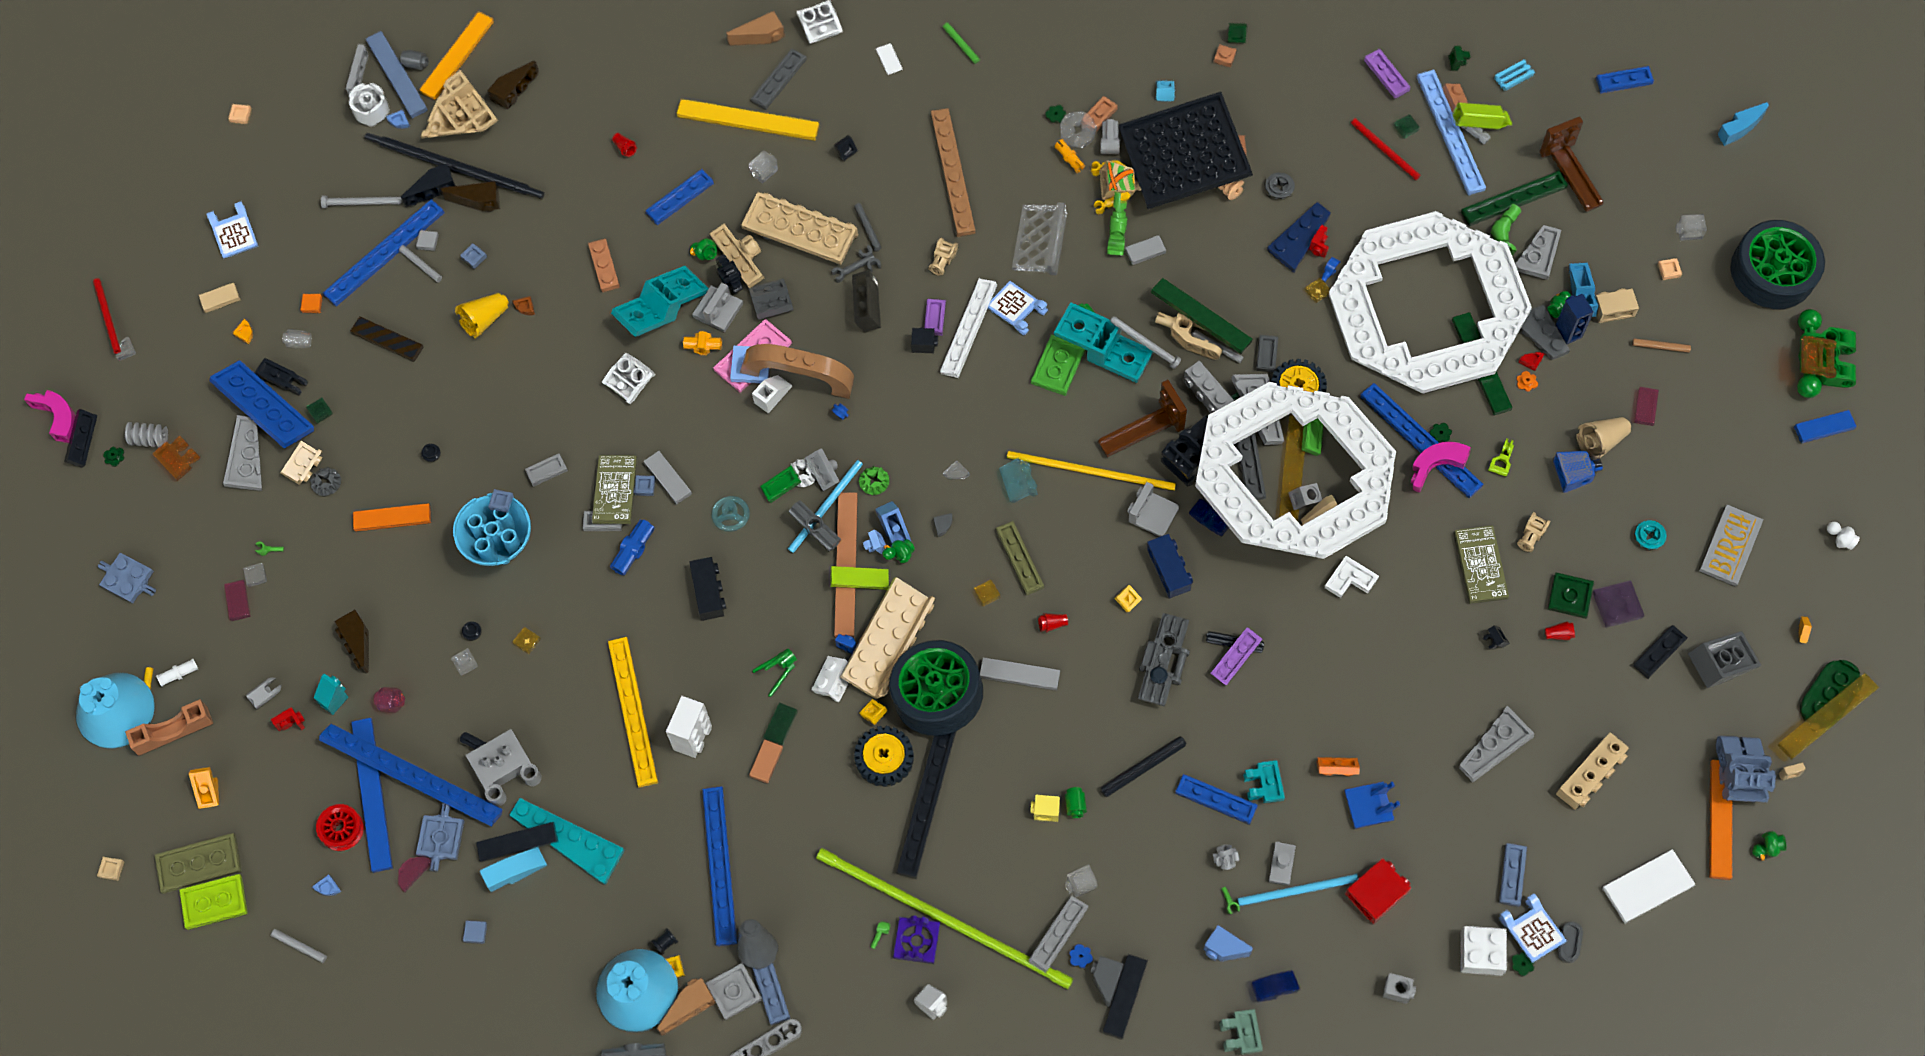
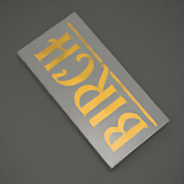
M1726 505L1699 571L1736 587L1764 519Z

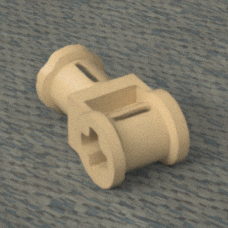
M943 238L938 240L934 252V261L929 265V270L933 274L939 276L944 274L946 264L950 265L951 260L957 253L958 244L946 242Z
M1533 512L1525 526L1524 536L1518 540L1517 545L1526 552H1532L1535 542L1539 541L1541 536L1544 535L1551 521H1546L1536 516V513Z

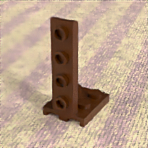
M1579 116L1547 129L1539 153L1542 158L1549 155L1552 156L1583 208L1588 212L1602 206L1603 200L1570 148L1575 145L1583 124V120Z
M1169 380L1161 383L1159 399L1161 409L1098 440L1107 457L1174 425L1177 432L1185 429L1187 409Z

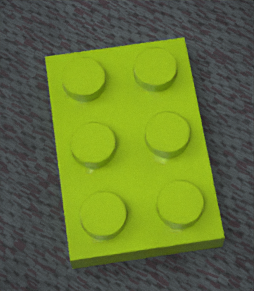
M240 874L180 889L184 923L187 930L248 914L243 881Z

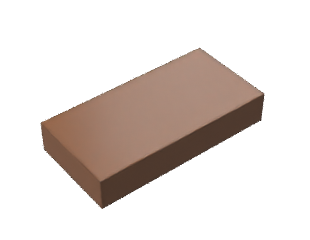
M764 740L749 774L750 778L768 784L783 746Z

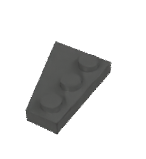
M1541 305L1531 309L1521 327L1522 333L1526 337L1531 338L1536 343V346L1551 360L1568 354L1570 350L1545 306Z

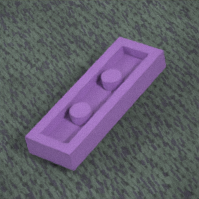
M1380 49L1365 56L1364 61L1394 99L1410 91V86Z
M1247 627L1210 674L1226 686L1263 639Z

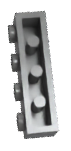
M1200 361L1185 370L1183 380L1185 385L1194 392L1197 399L1206 406L1210 414L1234 401Z

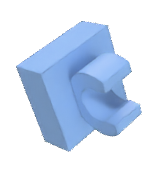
M873 530L868 533L870 540L863 542L865 550H869V552L876 550L882 554L884 545H886L881 533Z

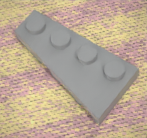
M1268 374L1233 375L1231 377L1240 398L1269 382ZM1279 420L1258 431L1264 445H1276L1284 442Z
M237 415L223 485L224 487L262 491L258 426L250 417Z
M1507 706L1489 731L1483 735L1477 746L1462 761L1460 769L1474 782L1531 740L1535 733Z

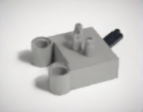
M512 729L489 742H485L468 732H464L461 735L460 742L474 749L466 757L485 789V796L491 804L499 807L506 802L507 797L501 785L520 774L528 786H536L540 783L541 773L534 764H531ZM535 772L532 778H527L528 773ZM500 792L499 797L492 799L494 793Z

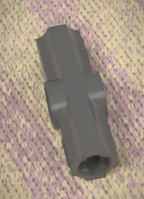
M801 500L791 507L789 513L829 552L838 546L841 538ZM817 522L820 524V527L814 530L810 528V525Z
M635 1043L627 1044L622 1048L603 1049L601 1056H666V1049L664 1043L651 1045Z

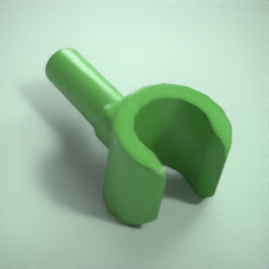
M260 541L255 544L261 547L260 550H255L261 556L271 551H284V547L266 546Z
M1223 887L1222 891L1228 904L1226 907L1227 913L1232 914L1230 910L1231 905H1234L1237 912H1239V904L1233 902L1227 888Z
M880 922L878 924L877 933L870 946L871 948L875 949L882 933H889V923Z

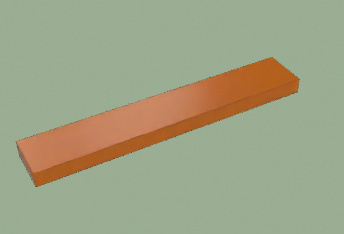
M1711 760L1709 878L1731 880L1732 800L1723 799L1722 791L1725 785L1724 783L1720 784L1719 760Z

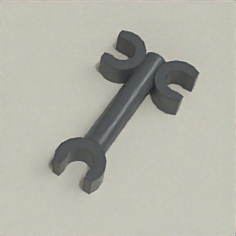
M870 245L867 246L868 253H863L859 249L861 260L844 268L835 267L831 270L832 275L840 274V276L836 277L837 283L842 282L845 275L867 265L870 273L873 272L872 265H877L879 269L881 268V262L874 257Z

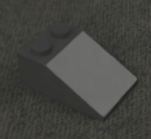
M1742 631L1702 643L1688 653L1707 688L1722 684L1761 666Z

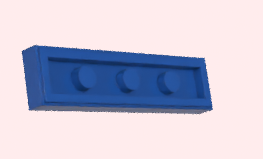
M701 169L646 210V214L659 225L712 186L714 182Z
M1183 774L1175 794L1249 825L1258 806Z

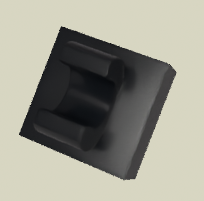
M849 135L834 144L840 159L843 161L858 152L852 137Z
M1495 625L1488 629L1490 634H1486L1483 637L1486 641L1490 638L1493 639V643L1488 646L1489 649H1495L1497 646L1504 648L1510 644L1502 629Z

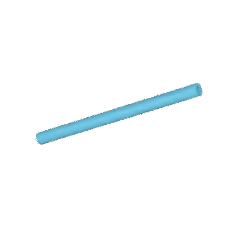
M859 460L853 464L815 515L822 518L863 464ZM817 522L812 523L810 528L813 529ZM805 528L788 547L790 552L794 553L809 533Z
M1354 874L1237 898L1239 906L1332 888L1355 883L1358 880V876Z

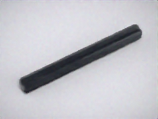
M1179 736L1102 786L1101 792L1105 797L1110 796L1186 746L1185 740Z

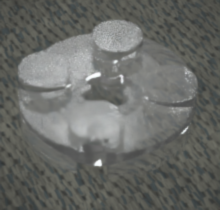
M1083 111L1071 112L1063 118L1060 124L1061 137L1066 144L1072 147L1084 148L1094 139L1097 126L1093 118ZM1081 125L1082 131L1080 133L1078 132L1077 134H1075L1076 130L1074 129V127H1079Z

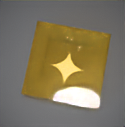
M1318 278L1306 286L1305 291L1318 303L1329 295L1330 288L1321 278Z
M524 627L514 639L513 644L530 654L541 638Z

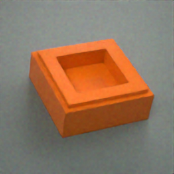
M303 294L301 312L321 313L322 295Z

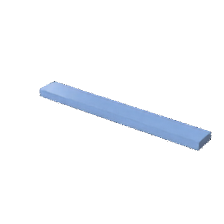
M1435 70L1417 74V80L1467 194L1472 195L1485 191L1484 181L1460 127L1456 126L1451 108Z

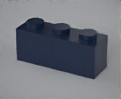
M1583 294L1578 296L1572 295L1565 300L1556 323V327L1566 344L1583 338L1594 313Z
M1166 534L1148 541L1147 551L1170 599L1191 591L1193 579L1191 574L1187 573L1184 568L1186 565L1183 557L1179 556L1176 551L1178 550L1176 541L1174 539L1171 540L1170 535Z

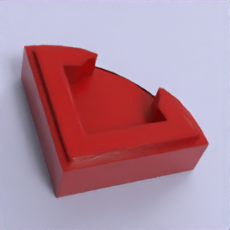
M1541 352L1525 354L1518 363L1536 371L1545 354Z

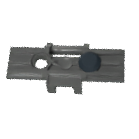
M1166 613L1162 614L1155 641H1148L1146 644L1145 655L1140 664L1139 670H1146L1138 699L1165 707L1171 684H1181L1182 680L1180 678L1185 660L1190 653L1189 650L1182 648L1189 624L1188 619ZM1166 637H1171L1175 643L1167 646L1163 640ZM1172 654L1179 655L1174 673L1167 672Z

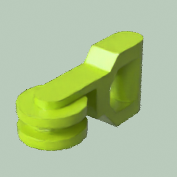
M1506 438L1501 451L1504 453L1506 450L1507 455L1500 453V456L1493 458L1488 470L1507 477L1511 466L1509 459L1514 447V440L1508 442V438ZM1503 461L1506 464V468L1496 466L1495 462Z

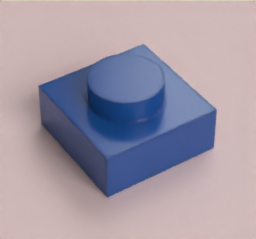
M838 634L835 639L836 647L850 654L853 653L857 646L855 639L849 635L843 636Z

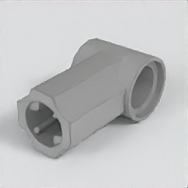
M1114 119L1103 121L1101 154H1119L1118 122Z

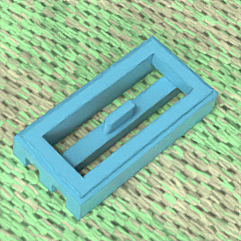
M1524 59L1496 74L1494 79L1506 91L1534 76L1535 72L1530 69L1529 64L1526 65V60ZM1525 71L1527 72V73H1525L1524 75H1522V76L1516 78L1518 75L1522 74L1523 72H1525ZM1510 79H1514V80H1512L1511 82H1509V83H1507V84H1504L1505 82L1509 81Z

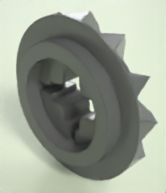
M1274 173L1266 180V190L1269 196L1272 195L1275 199L1282 198L1284 200L1285 197L1291 196L1294 191V181L1285 173ZM1278 182L1283 186L1282 191L1277 187Z
M329 467L319 468V471L313 473V477L310 479L311 488L318 495H331L340 487L341 477L335 469ZM321 478H322V479H323V478H324V479H327V478H328L330 484H329V483H325V482L323 483V482L321 481Z

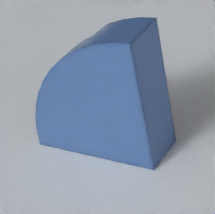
M403 110L386 116L388 122L396 128L410 127Z
M327 875L312 886L318 893L326 896L342 892L330 875Z

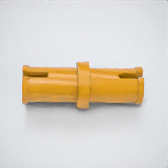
M1063 139L1059 140L1060 144L1056 142L1054 147L1061 153L1063 160L1068 162L1076 173L1081 172L1079 168L1083 170L1085 164L1076 156V152L1071 150Z

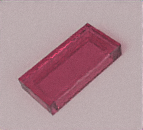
M1639 387L1634 423L1654 426L1659 390Z
M240 580L224 584L230 620L235 621L251 617L245 581Z

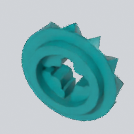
M1652 520L1640 523L1634 533L1636 541L1640 543L1641 547L1648 548V550H1657L1663 546L1667 538L1664 527ZM1655 531L1653 538L1647 540V534Z

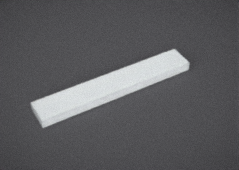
M979 278L940 372L942 375L959 378L997 287L995 281Z

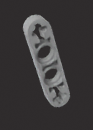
M795 1019L787 1020L736 1051L731 1056H745L743 1053L746 1051L748 1056H752L751 1049L754 1046L762 1048L760 1056H770L799 1038L802 1033V1027ZM790 1025L793 1027L798 1026L795 1034L792 1032L786 1034L788 1038L784 1040L783 1035L779 1032L783 1029V1032L786 1033L789 1031L788 1026ZM772 1035L780 1037V1043L776 1046L769 1044V1038Z

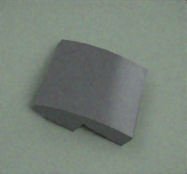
M784 278L749 289L758 320L794 310Z

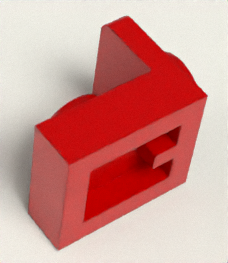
M1321 225L1311 240L1309 250L1316 256L1325 258L1329 249L1325 245L1328 239L1326 235L1328 228Z
M292 707L271 719L278 731L290 728L294 722H296L301 730L305 728L302 723L305 721L300 711L295 712Z

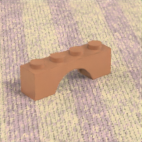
M200 699L183 706L179 714L170 720L158 724H141L125 731L131 749L140 756L212 725L213 721L208 707Z

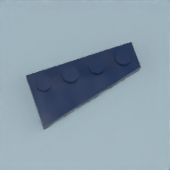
M1316 202L1271 243L1267 251L1295 273L1299 263L1303 260L1310 247L1311 240L1320 226L1326 224L1331 212L1319 202Z

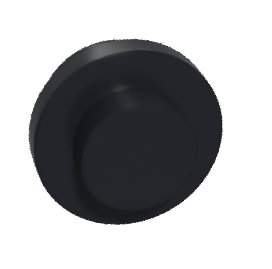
M426 444L422 449L421 455L425 461L434 462L440 457L441 451L435 444Z
M467 622L462 628V635L469 641L478 639L482 633L481 626L477 622Z

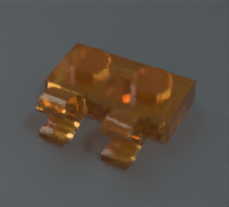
M181 436L176 438L171 445L166 441L152 453L177 481L192 469L189 464L195 463L200 459V456L192 448L182 457L177 453L189 446Z

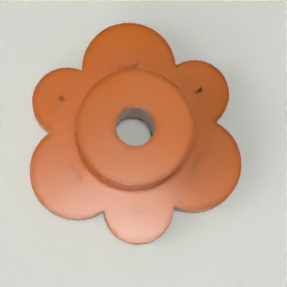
M1524 371L1521 375L1517 376V387L1519 389H1525L1529 392L1538 386L1536 376L1528 371Z

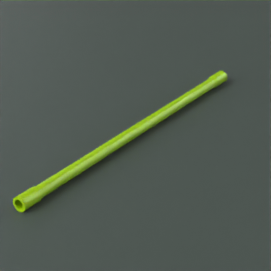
M823 848L818 852L816 859L840 869L1049 978L1052 982L1066 989H1069L1074 978L1052 968H1049L1045 973L1030 964V957L840 859L837 855Z

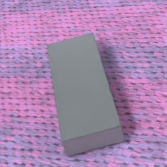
M362 44L357 46L346 86L348 95L353 88L361 84L369 54L366 47Z
M660 451L644 460V464L676 505L692 494L691 490Z

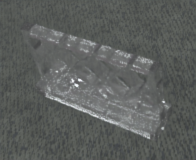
M1057 202V206L1023 204L1012 265L1013 270L1049 272L1050 275H1057L1067 217L1065 203ZM1027 211H1035L1037 213L1030 219L1026 216ZM1047 211H1053V216L1048 220L1043 216ZM1041 217L1044 223L1036 227L1032 222ZM1028 225H1031L1034 230L1026 235L1023 230ZM1048 225L1051 231L1044 236L1040 230ZM1038 233L1042 238L1033 243L1030 238ZM1028 241L1031 246L1023 250L1021 244ZM1045 241L1048 247L1041 251L1037 246ZM1036 249L1039 254L1031 259L1027 254ZM1024 256L1029 260L1024 265H1018V260ZM1041 257L1046 260L1045 266L1036 265L1034 262Z

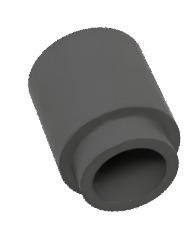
M407 50L402 52L400 61L405 67L423 70L428 66L429 59L426 57V53Z

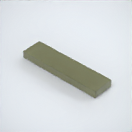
M1014 521L997 527L996 532L1026 596L1044 589V584Z

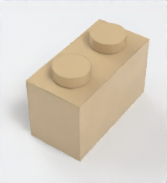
M1619 289L1616 292H1602L1596 295L1598 303L1596 316L1599 323L1635 317L1639 309L1633 289Z

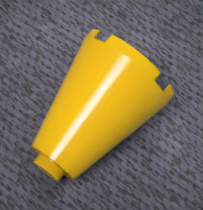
M496 293L459 304L455 307L456 315L460 314L461 319L459 322L469 336L474 335V338H477L508 309L507 304L509 302L505 295Z

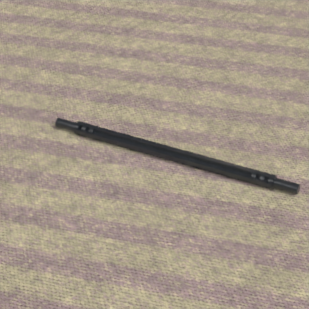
M368 132L365 134L366 140L378 143L380 146L438 166L447 163L450 170L485 182L495 181L497 186L524 195L529 194L541 199L544 198L545 192L531 188L528 184L385 136L380 137Z

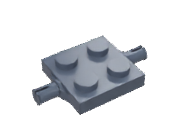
M119 553L111 565L104 561L99 562L98 568L106 571V575L99 585L119 597L134 603L138 595L143 591L150 596H153L156 592L155 588L147 585L150 576L154 572L151 568L122 553Z
M445 803L442 804L440 815L423 816L416 851L417 856L432 859L429 870L435 872L438 871L440 860H457L464 827L463 819L448 816L450 806Z

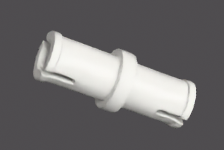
M191 659L179 666L174 665L172 669L156 676L160 685L164 686L176 679L181 680L183 676L199 669L194 659Z

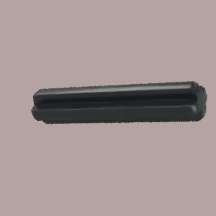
M1208 631L1206 642L1232 647L1239 637ZM1263 641L1259 643L1254 652H1263Z

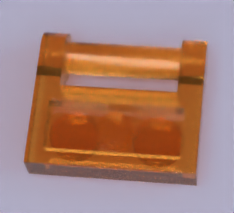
M1803 336L1801 339V373L1823 375L1826 378L1836 377V369H1834L1836 341ZM1823 347L1826 349V367H1823Z

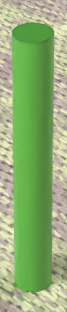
M949 23L944 24L943 28L974 64L978 63L979 57Z

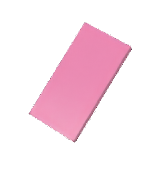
M764 319L737 346L775 344L789 347L792 341L769 321ZM732 350L713 369L741 393L750 383L731 382Z

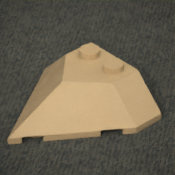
M460 70L446 80L443 93L438 97L428 119L429 124L426 130H423L421 137L481 132L498 120Z

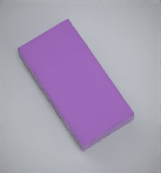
M927 299L924 328H934L935 335L943 336L946 300Z

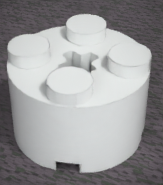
M360 84L353 88L349 94L351 110L355 118L362 124L370 127L375 126L390 111L382 89L376 84Z

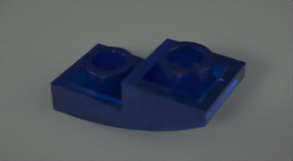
M1199 499L1189 511V515L1221 537L1229 529L1213 507L1202 499Z
M1293 970L1263 977L1251 983L1258 1002L1274 1000L1279 995L1297 993L1300 990Z

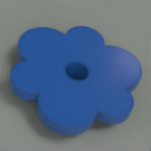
M1077 944L1074 950L1070 951V956L1072 957L1070 960L1071 964L1084 968L1086 964L1091 963L1093 956L1090 954V948H1084L1082 944Z

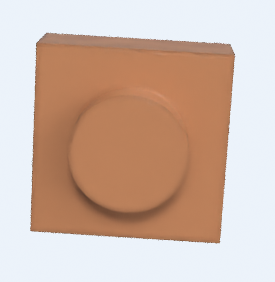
M1219 45L1214 63L1231 68L1237 49Z

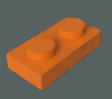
M1317 757L1319 774L1327 776L1333 774H1343L1345 776L1359 775L1358 758Z

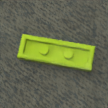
M831 566L830 584L831 587L888 590L889 569Z

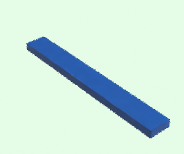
M431 199L323 292L324 296L337 307L397 255L402 245L406 247L419 236L420 230L424 231L444 214V210Z
M1375 383L1360 395L1361 399L1418 452L1422 453L1428 447L1439 443ZM1450 464L1436 466L1468 498H1471L1483 487V483L1466 467L1461 469Z
M372 718L353 721V735L376 746ZM357 760L371 871L375 873L393 869L380 771Z
M723 787L705 788L702 790L716 945L737 944Z

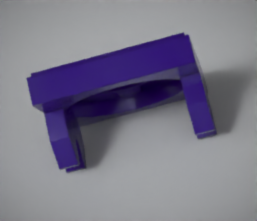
M915 915L910 916V918L900 917L894 959L934 964L940 922L929 921L926 917L918 918ZM916 925L915 933L911 936H903V933L908 928ZM922 926L930 931L932 939L924 938L921 934ZM914 936L922 937L923 943L920 946L912 945L911 939ZM902 942L909 943L913 948L912 951H905ZM924 945L931 946L926 953L922 954L919 952V949Z

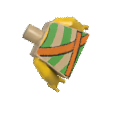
M1097 161L1092 163L1091 173L1094 176L1100 175L1102 200H1105V202L1095 201V208L1101 206V208L1095 210L1096 214H1102L1105 211V207H1113L1115 191L1121 192L1122 201L1129 200L1135 190L1141 191L1139 183L1134 177V170L1125 166L1120 161H1106L1101 165Z

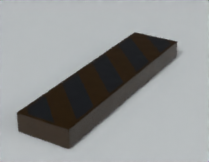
M359 316L350 330L351 334L415 362L424 348L422 344Z

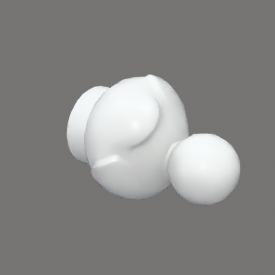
M1830 522L1827 525L1828 533L1837 535L1835 543L1838 548L1852 550L1857 545L1860 537L1855 535L1852 527L1847 526L1841 529L1840 524L1837 522Z

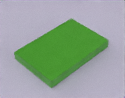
M1051 334L1032 377L1031 384L1066 396L1085 349Z

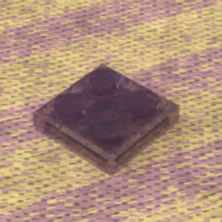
M1631 581L1595 589L1592 592L1606 628L1639 620L1645 616Z

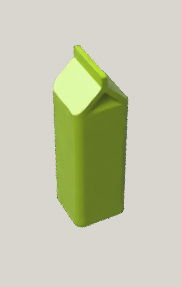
M1458 103L1452 113L1456 126L1501 129L1507 125H1512L1508 112L1497 105Z

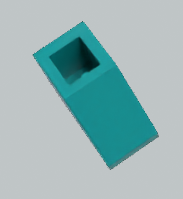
M325 673L321 676L314 695L316 702L332 715L349 697L344 692L346 688L341 685V682L333 675L329 677Z

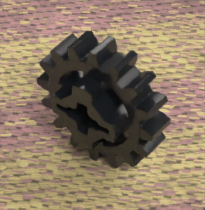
M724 254L715 259L718 266L717 275L722 283L728 285L734 294L743 289L740 282L742 275L733 260L729 261Z

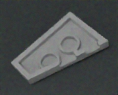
M1543 225L1531 244L1515 263L1518 272L1548 280L1561 230Z

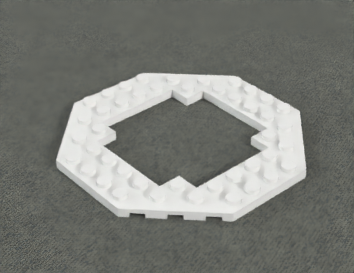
M1432 212L1366 230L1347 264L1340 272L1334 286L1329 291V298L1351 360L1421 393L1495 374L1532 308L1508 244L1502 241L1498 242L1478 230L1474 231L1467 228L1465 224L1454 219L1445 218L1439 212ZM1447 246L1453 262L1471 257L1494 318L1477 323L1482 339L1411 358L1406 341L1387 346L1366 285L1382 281V275L1378 267L1379 264Z
M1268 382L1208 415L1195 487L1241 543L1324 559L1386 523L1396 451L1349 397L1341 396L1339 398L1330 396V393L1314 391L1313 393L1303 391V388L1288 386L1287 388L1277 386V383ZM1290 413L1302 426L1318 418L1362 469L1361 472L1350 478L1351 484L1359 492L1357 495L1302 526L1290 512L1273 520L1230 469V466L1241 461L1243 457L1234 444Z

